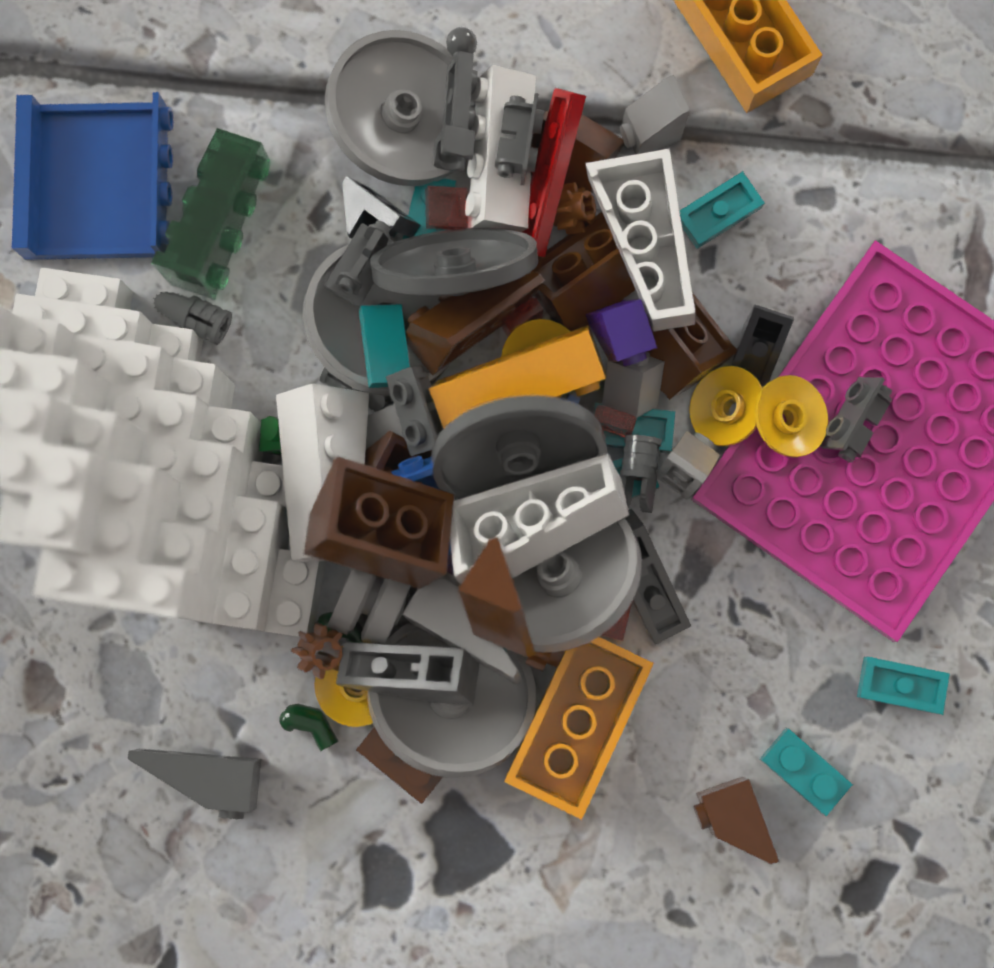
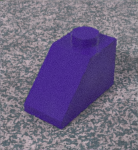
M641 299L621 301L585 314L608 361H622L623 366H629L646 360L645 352L657 348Z

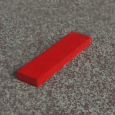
M555 88L553 91L537 154L535 172H533L530 182L528 229L522 231V233L536 240L538 256L541 257L546 255L586 100V95Z

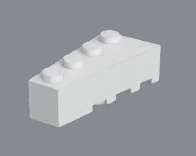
M670 149L585 163L589 182L639 299L642 300L653 331L695 325V308Z
M311 383L277 394L276 401L291 561L322 562L325 560L303 554L309 514L334 459L340 456L361 464L365 463L369 393Z
M608 453L455 500L453 504L450 544L454 575L460 584L467 576L489 539L498 537L511 577L514 578L628 516L629 512L622 480Z

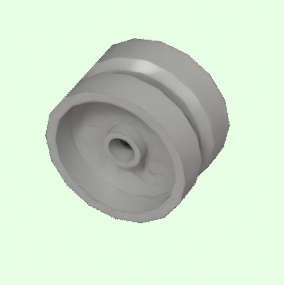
M351 569L327 627L347 635L353 631L360 614L363 613L368 616L361 631L362 642L367 644H385L392 627H396L411 592L409 591L410 585L386 578L382 579L376 575Z

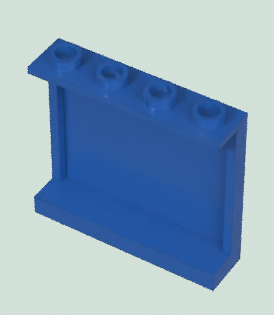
M153 92V102L40 104L33 95H16L12 249L25 260L166 257V244H171L172 241L171 224L169 220H166V207L172 205L173 199L171 184L167 182V168H172L173 152L171 145L168 144V131L173 130L174 118L172 108L167 107L159 92Z

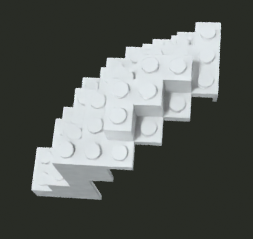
M41 267L35 296L16 293L12 313L0 305V494H4L0 511V542L42 548L33 596L299 637V631L305 633L314 632L313 626L317 619L326 561H291V550H287L289 529L283 466L262 463L264 452L259 451L261 422L249 411L231 409L235 384L216 364L200 362L203 340L193 329L152 324L140 311L130 310L133 291L121 279Z

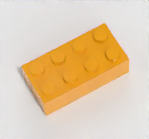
M673 0L746 113L811 77L823 56L787 0Z
M586 325L439 379L429 388V392L444 429L451 421L468 410L503 398L530 395L561 398L562 394L575 390L577 396L590 393L600 388V381L606 379V371L590 326Z
M597 637L579 647L565 650L538 705L527 734L505 775L504 782L582 820L654 663L601 637Z

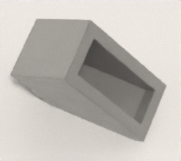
M674 75L666 77L625 109L623 123L620 125V133L626 147H633L635 154L657 151L681 141L690 109Z

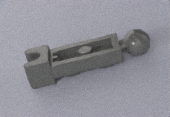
M457 27L448 34L446 40L447 50L453 56V60L447 68L443 127L434 141L432 165L448 171L463 172L465 159L472 160L474 154L475 131L471 129L475 118V108L470 107V98L475 91L478 79V72L473 70L477 38L472 30L466 27Z

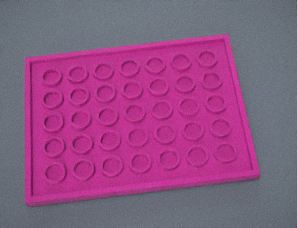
M875 240L778 376L793 375L810 382L819 391L825 402L828 412V424L839 413L846 400L847 390L857 381L858 377L884 378L885 381L882 385L892 390L890 395L892 402L885 411L878 426L872 425L866 420L864 421L863 425L874 433L866 445L862 456L856 457L853 462H848L838 455L840 450L823 449L819 446L808 455L786 457L772 450L761 437L758 428H756L742 442L728 446L691 500L892 642H898L994 502V320ZM783 414V419H784V422L786 423V422H787V421H786V417H785V415Z

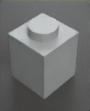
M647 351L645 352L646 360L629 366H623L622 361H608L602 405L635 418L657 407L664 361L650 357Z

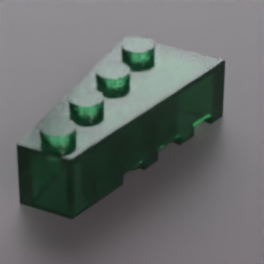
M219 128L216 129L197 168V178L200 181L197 186L192 185L188 187L182 198L183 216L180 222L172 220L165 233L166 238H169L168 247L165 253L156 251L151 261L152 265L171 286L214 300L218 290L225 288L230 274V269L227 266L231 255L239 251L243 241V231H241L246 217L252 216L256 207L257 196L255 191L258 183L266 179L270 169V159L262 142Z

